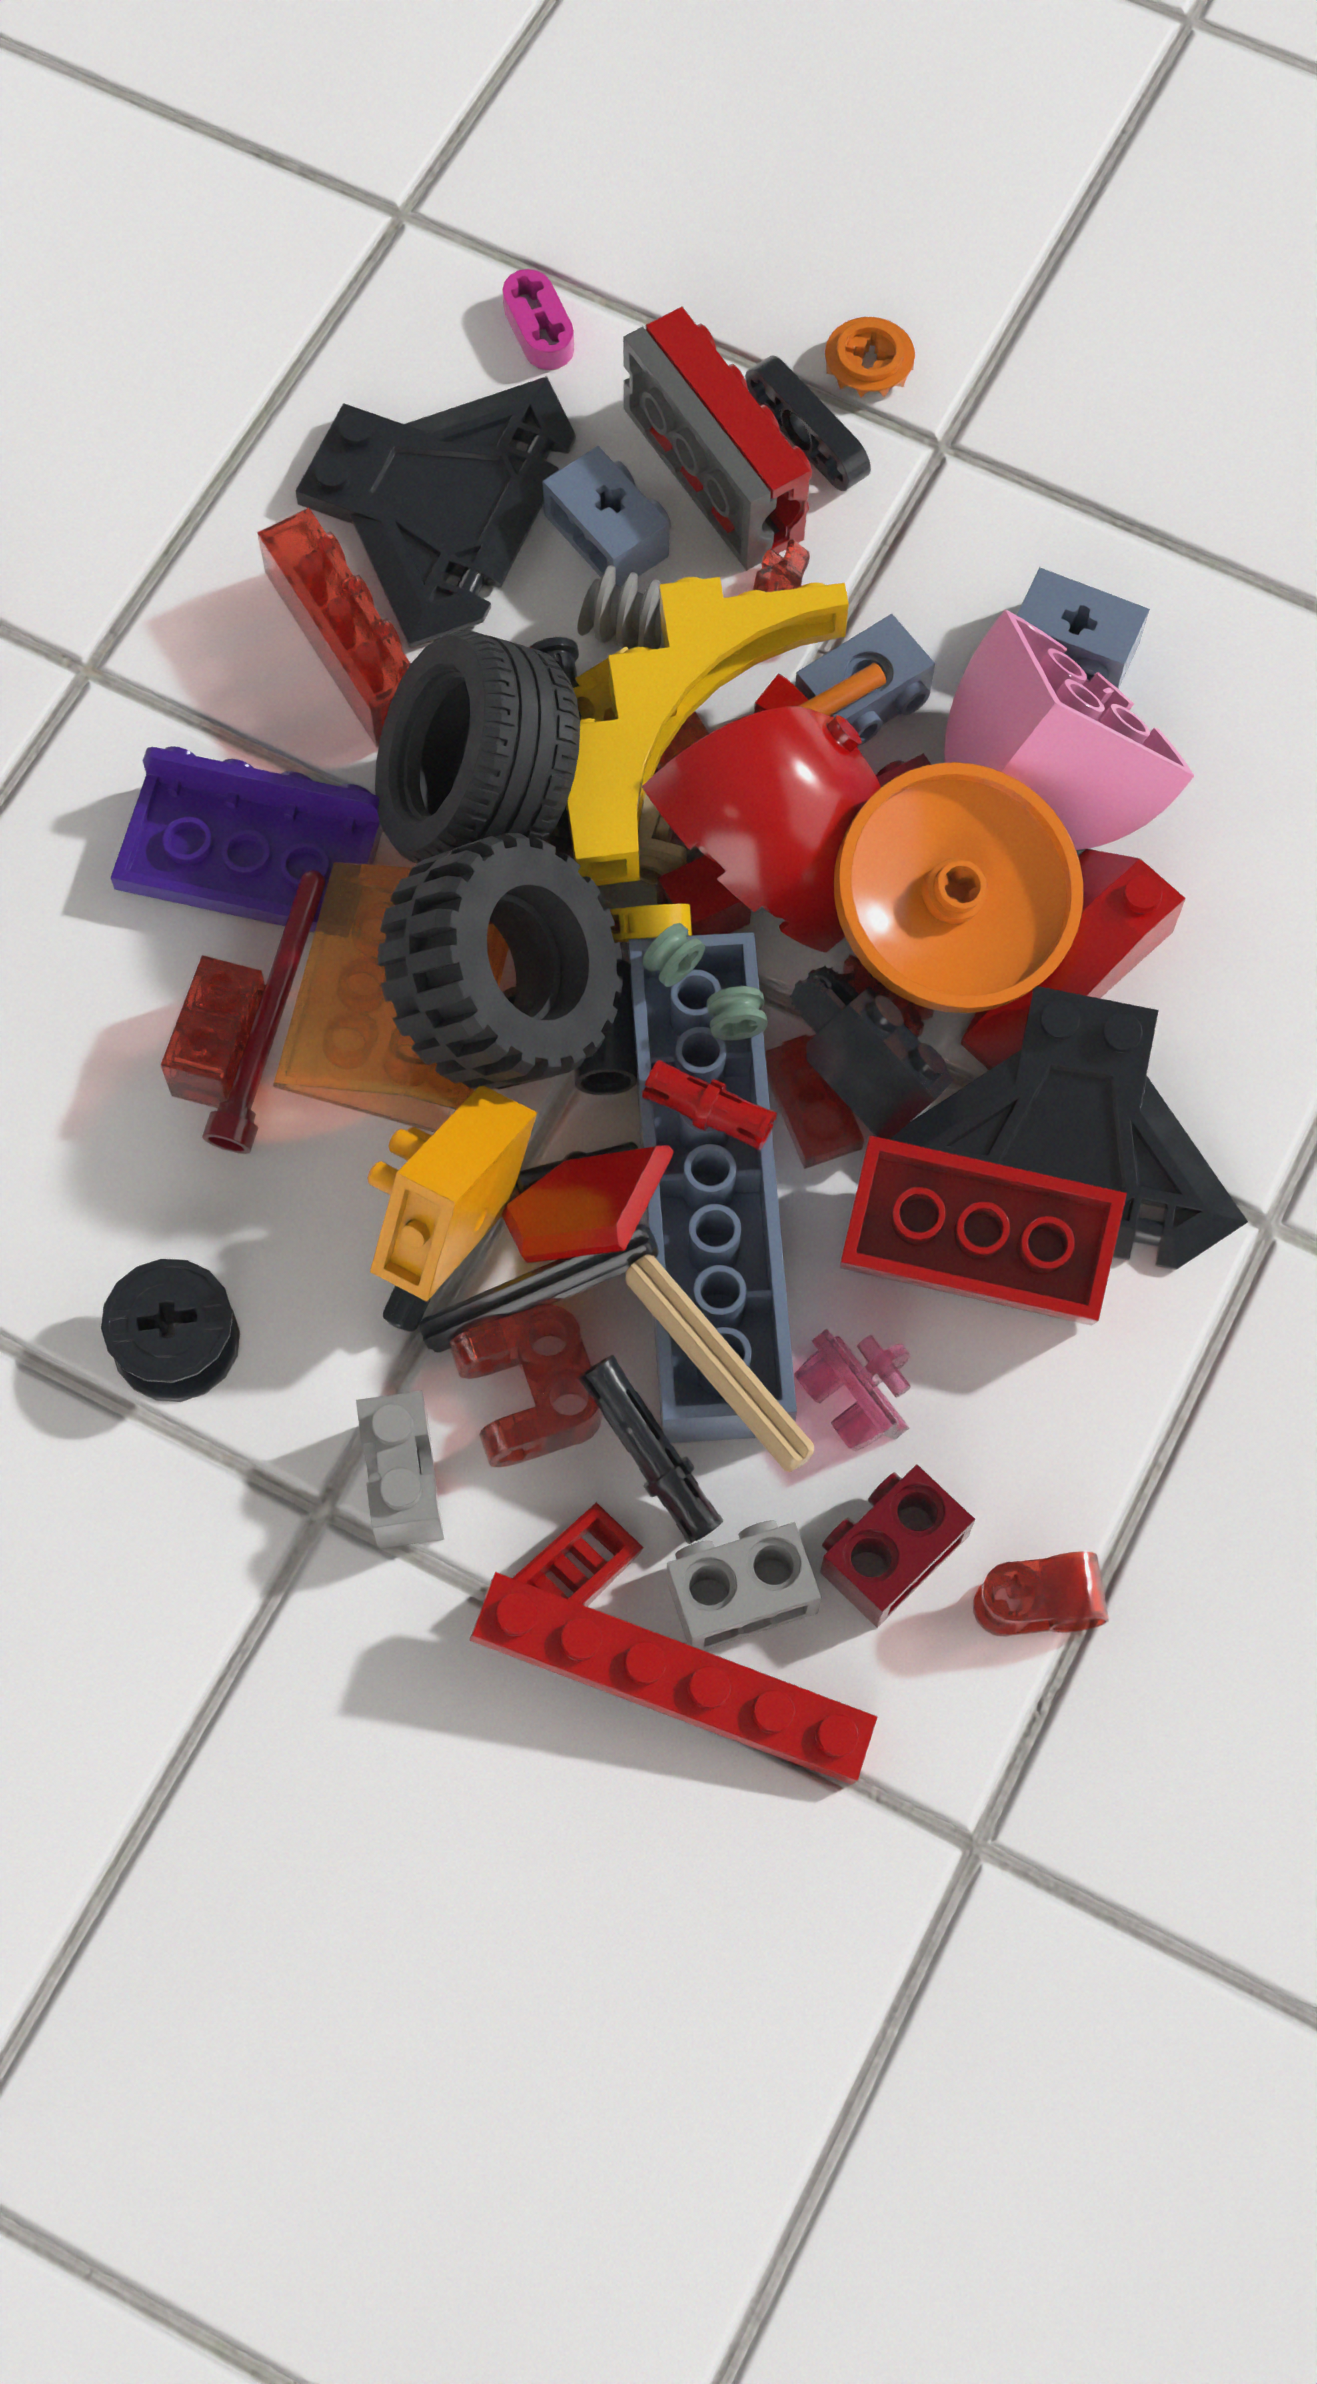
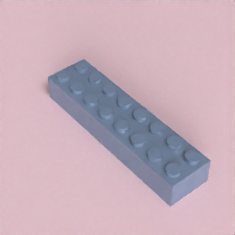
M754 932L688 936L689 940L699 939L705 945V951L694 969L684 979L670 987L665 986L659 981V970L651 972L642 965L646 951L656 938L629 939V969L641 1148L669 1145L674 1151L646 1208L647 1228H650L659 1249V1255L656 1259L791 1418L796 1421L797 1406L772 1130L763 1148L757 1150L753 1146L709 1126L706 1131L692 1125L693 1119L669 1107L642 1097V1092L647 1087L645 1083L655 1063L661 1060L688 1075L711 1083L713 1079L726 1084V1091L750 1103L770 1110L763 1032L742 1040L732 1041L715 1038L710 1030V1021L714 1017L707 1011V999L719 990L737 986L759 989ZM653 1315L661 1428L669 1442L683 1443L757 1438Z

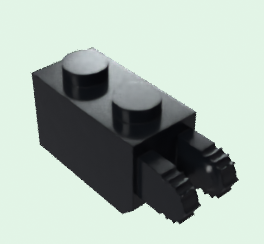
M824 965L816 970L812 969L808 973L807 979L799 980L795 984L793 993L790 996L793 1001L791 1004L795 1006V1011H800V1016L816 1033L806 1043V1060L876 1137L890 1140L933 1103L953 1082L954 1078L946 1071V1064L942 1056L932 1046L921 1043L905 1026L900 1010L892 1001L884 996H878L870 986L859 995L844 977L838 976V971L835 972L833 967L827 968Z

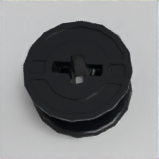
M158 1259L135 1267L116 1282L104 1303L101 1331L107 1351L114 1358L118 1373L133 1390L156 1401L183 1402L206 1394L226 1378L238 1356L240 1330L225 1287L209 1270L188 1260ZM180 1323L175 1326V1336L163 1338L168 1333L169 1324Z

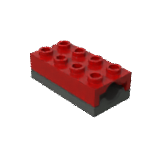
M682 306L646 324L645 328L641 327L623 336V366L629 373V378L623 381L624 410L747 571L766 561V557L769 559L803 541L806 514L809 511L808 492L810 478L812 477L810 462L798 446L792 447L781 434L776 417L770 408L766 405L760 406L748 391L745 378L738 367L734 364L728 365L716 350L714 339L709 330L703 324L697 325Z

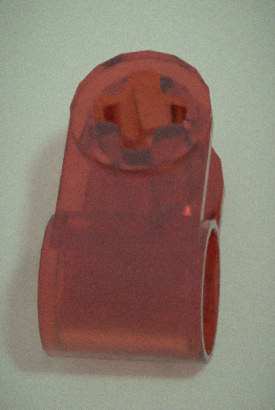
M1087 1551L1070 1552L1043 1559L1005 1562L995 1566L987 1574L983 1584L979 1586L973 1598V1613L977 1623L985 1631L995 1636L1004 1637L1048 1631L1058 1633L1077 1632L1105 1625L1109 1622L1097 1554ZM1000 1588L1006 1589L1009 1599L1020 1600V1604L1014 1611H1010L1006 1600L995 1599Z

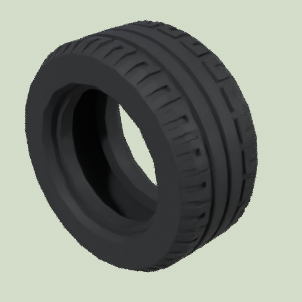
M462 630L438 638L426 646L414 659L401 679L388 708L380 736L375 774V795L379 797L377 813L382 830L402 857L418 864L424 859L436 856L438 853L504 833H520L527 838L536 837L543 841H548L567 804L575 777L580 741V718L577 698L569 678L553 657L517 643L471 630Z

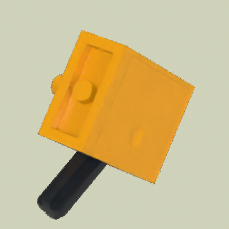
M479 1086L433 1135L416 1127H411L407 1131L399 1129L394 1132L389 1141V1151L407 1160V1162L399 1170L382 1161L376 1162L370 1169L367 1177L369 1185L390 1195L370 1273L395 1285L383 1311V1318L390 1325L404 1331L414 1332L418 1328L433 1294L502 1217L506 1205L511 1201L538 1112L486 1086Z

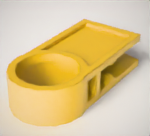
M662 904L610 909L615 925L610 927L614 943L629 942V939L657 938L664 930L676 923L683 924L688 929V936H692L690 904Z

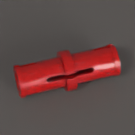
M658 1060L653 1066L645 1083L647 1087L642 1092L643 1098L669 1107L693 1119V1126L704 1131L709 1126L735 1137L757 1150L763 1148L774 1126L772 1123H774L777 1117L776 1112L750 1103L726 1091V1084L713 1079L711 1083L688 1075L661 1060Z

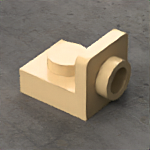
M645 794L638 833L639 878L646 883L657 885L658 877L686 865L687 850L683 846L670 843L673 830L653 805L647 794Z

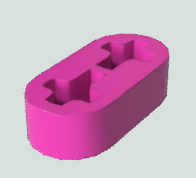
M524 269L510 274L504 281L502 289L503 308L525 357L532 365L539 369L553 370L563 367L573 357L574 330L551 281L538 270ZM528 294L532 300H537V308L531 310L527 299L519 296ZM545 329L550 340L558 343L549 345L545 339H540L539 331Z

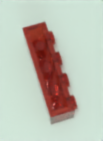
M307 508L257 532L265 574L377 748L379 747L388 708L401 679L411 663L402 651L401 640L388 618L382 620L374 608V601L365 581L359 574L354 576L348 568L344 552L335 535L331 531L326 533L311 509Z

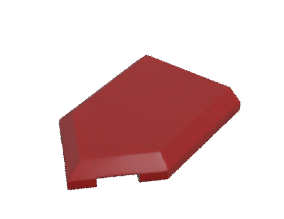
M669 1145L562 1162L508 1203L502 1213V1217L522 1258L527 1263L625 1251L674 1151Z

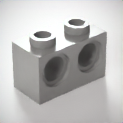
M774 1520L760 1522L743 1529L738 1534L739 1540L714 1547L713 1541L697 1542L680 1549L675 1553L676 1560L667 1562L666 1581L688 1645L706 1650L818 1614L822 1597L795 1522L780 1527L777 1526ZM775 1559L788 1567L791 1576L781 1584L771 1585L761 1581L755 1574L754 1568L764 1560ZM711 1579L721 1583L728 1595L722 1602L716 1605H704L693 1598L690 1590L697 1582Z

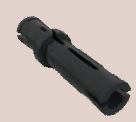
M610 1355L582 1373L577 1379L584 1386L590 1397L593 1398L603 1413L602 1415L639 1467L640 1472L646 1479L643 1487L650 1497H658L675 1521L687 1544L698 1541L714 1531L723 1522V1518L718 1514L712 1503L709 1502L691 1472L695 1467L687 1456L681 1458L674 1446L671 1445L643 1399L626 1377L616 1357Z

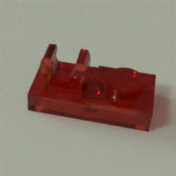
M804 1034L783 1041L781 1046L765 1051L768 1084L804 1169L862 1150L864 1144V1137L850 1107L806 1060V1043L816 1034L811 1036Z

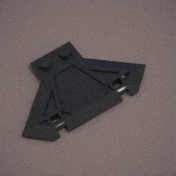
M547 376L406 424L343 403L295 491L297 503L300 506L354 525L408 646L411 648L484 622L491 608V602L478 596V593L483 585L502 587L544 504L543 480L559 471V467L546 460L551 451L569 454L576 440V434ZM518 441L528 444L525 451L515 448ZM450 574L460 577L456 586L447 583Z
M1036 986L1031 995L1021 1050L909 1122L890 1139L1127 1193L1113 1254L1114 1258L1130 1260L1133 1242L1158 1247L1155 1266L1177 1270L1248 1223L1243 1213L1147 1076L1159 1012L1156 1009ZM1141 1204L1165 1208L1162 1222L1139 1217Z

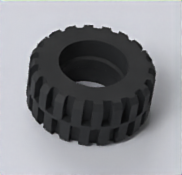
M504 833L495 837L490 836L424 859L412 867L407 878L401 879L390 899L395 906L386 908L380 931L386 934L385 943L379 944L378 966H385L386 982L381 983L385 1002L392 1001L397 1016L392 1019L402 1036H410L415 1044L411 1049L427 1065L437 1063L435 1069L437 1073L454 1083L462 1082L470 1089L486 1086L490 1089L497 1088L499 1090L569 1073L580 1067L585 1058L592 1057L605 1039L602 1033L610 1030L618 1011L613 1006V1001L619 999L622 993L623 977L617 975V963L622 960L620 942L614 943L610 927L614 926L615 922L610 909L602 908L597 898L601 892L592 878L588 876L582 877L578 873L580 865L564 852L555 854L556 847L539 838H527L520 833ZM489 921L505 939L513 958L516 972L514 1005L499 988L491 970L487 952Z

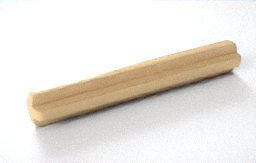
M645 1255L633 1263L625 1272L627 1285L774 1459L788 1472H792L805 1464L814 1454L813 1442L670 1274L652 1255Z

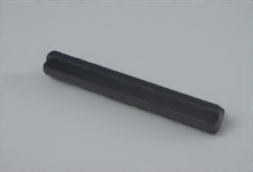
M638 1224L625 1251L557 1259L423 1318L419 1324L423 1341L428 1349L441 1353L625 1273L633 1263L645 1255H652L656 1258L659 1255L656 1239L650 1228H647L644 1224Z

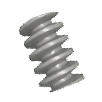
M609 565L601 578L593 581L585 595L578 618L577 632L583 636L588 634L594 627L595 638L603 643L610 641L616 634L617 645L621 649L625 646L630 649L637 641L639 647L651 649L665 648L660 622V581L654 579L643 594L638 592L637 573L631 572L623 585L618 586L616 585V568Z

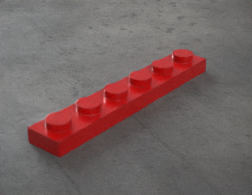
M497 1572L492 1577L469 1641L850 1785L858 1781L878 1716Z

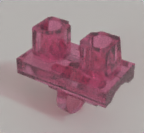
M825 1329L812 1340V1343L818 1350L803 1363L794 1376L811 1398L819 1404L843 1385L853 1395L856 1402L831 1421L835 1431L851 1450L858 1451L877 1441L883 1435L895 1440L910 1428L878 1387L879 1384L884 1382L895 1398L900 1397L911 1388L909 1382L899 1371L911 1357L903 1344H896L884 1351L873 1335L864 1338L857 1345L859 1351L869 1362L863 1367L839 1335L834 1337L828 1329Z

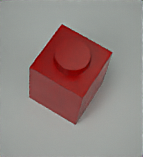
M703 856L658 877L657 905L690 904L692 936L730 934L750 924L751 909L717 880L725 870L719 863L710 860L708 857Z

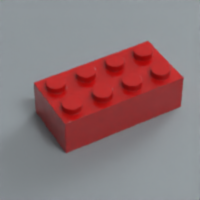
M870 1135L840 1268L1092 1326L1100 1318L1127 1193Z

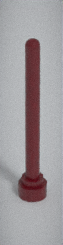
M309 870L301 877L227 1102H220L218 1110L212 1111L209 1114L202 1138L209 1144L223 1150L240 1154H249L251 1152L258 1131V1126L254 1124L256 1113L251 1109L325 887V878L317 870Z

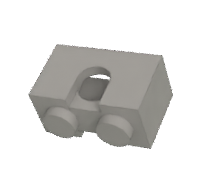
M422 1390L356 1400L361 1445L365 1455L369 1480L366 1485L371 1526L378 1549L443 1540L444 1535L428 1415ZM418 1454H419L421 1475H420V1469H419Z

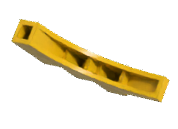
M685 577L674 583L659 584L660 622L665 648L635 647L623 653L608 655L610 692L615 720L601 721L594 718L580 720L579 754L574 781L566 804L573 859L580 865L578 873L582 877L588 876L592 878L596 886L640 880L638 833L646 794L642 786L654 775L663 752L686 719L716 690L760 662L799 646L846 637L849 602L845 583L830 585L808 583L797 589L773 592L750 590L738 596L725 598L723 597L720 577L706 579Z

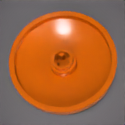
M950 762L937 763L910 770L885 784L864 804L851 821L840 843L834 869V898L839 922L851 949L862 965L881 984L898 996L932 1010L949 1013H975L992 1010L1021 998L1054 972L1070 949L1079 927L1083 907V879L1079 858L1069 833L1054 810L1037 793L1019 780L1001 771L971 763Z

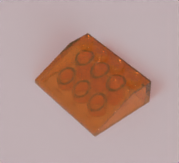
M334 862L273 1087L436 1132L474 1092V1089H470L462 1082L454 1083L435 1071L437 1063L427 1065L411 1049L415 1044L410 1036H402L392 1019L397 1016L392 1001L385 1002L381 983L386 982L385 966H378L379 944L385 943L386 934L380 931L385 910L395 906L390 901L391 896L401 879L409 876L412 867ZM489 921L487 931L488 958L494 978L498 986H500L509 947L499 930Z

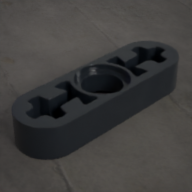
M773 355L769 356L747 370L745 381L750 394L760 406L766 405L770 408L776 417L782 433L805 453L808 460L836 489L846 491L869 476L871 472L870 460L859 440L780 358Z

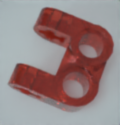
M552 1304L539 1305L532 1309L466 1330L450 1341L449 1347L461 1378H479L519 1365L524 1373L535 1407L497 1419L480 1430L479 1436L491 1467L499 1468L519 1464L576 1444H582L591 1439L600 1428L603 1413L577 1379L592 1366L581 1338L579 1323L574 1315L565 1308ZM545 1336L558 1337L566 1344L561 1352L549 1356L539 1354L532 1348L537 1340ZM567 1394L578 1395L587 1403L581 1412L574 1415L560 1414L552 1405L557 1398Z

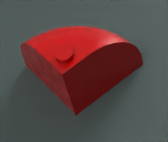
M796 706L778 707L753 713L701 738L669 761L642 786V789L687 848L691 850L696 845L706 857L719 863L724 868L725 872L717 880L754 913L762 906L774 917L785 920L779 925L780 931L807 947L827 953L845 937L839 922L834 898L836 857L840 843L851 821L871 796L881 788L872 768L857 748L862 743L859 734L845 718L840 715L831 717L808 708Z

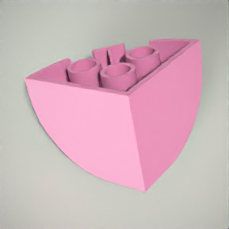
M1005 609L976 649L957 688L946 727L945 763L959 762L986 766L1019 780L1037 793L1054 810L1069 833L1076 850L1093 848L1116 841L1145 826L1162 813L1193 779L1194 774L1158 728H1153L1150 732L1145 723L1129 711L1134 703L1105 677L1096 672L1091 680H1088L1084 670L1074 660L1064 654L1067 651L1065 646Z

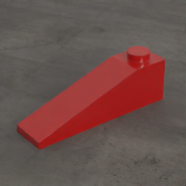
M1085 849L1078 855L1083 879V907L1076 936L1062 962L1038 986L1101 998L1173 933L1186 898L1140 858ZM1033 989L1007 1005L975 1013L962 1037L961 1045L988 1070L1021 1050Z

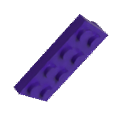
M170 746L165 749L148 747L142 760L146 776L110 877L114 890L285 926L302 875L309 870H317L325 878V887L310 932L345 940L350 939L383 832L377 813L379 797L359 785L342 784L336 786L313 781L308 776L294 771H285L279 774L260 770L238 759H225L224 761L196 756L194 753L181 747Z

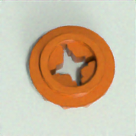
M878 317L855 318L841 324L830 335L825 348L827 374L834 375L837 378L840 390L847 387L857 390L860 398L868 391H878L885 397L890 388L894 386L904 387L909 373L914 368V345L908 334L891 321ZM870 346H875L874 354H876V361L873 367L866 369L862 366V359L865 357L866 352H869Z

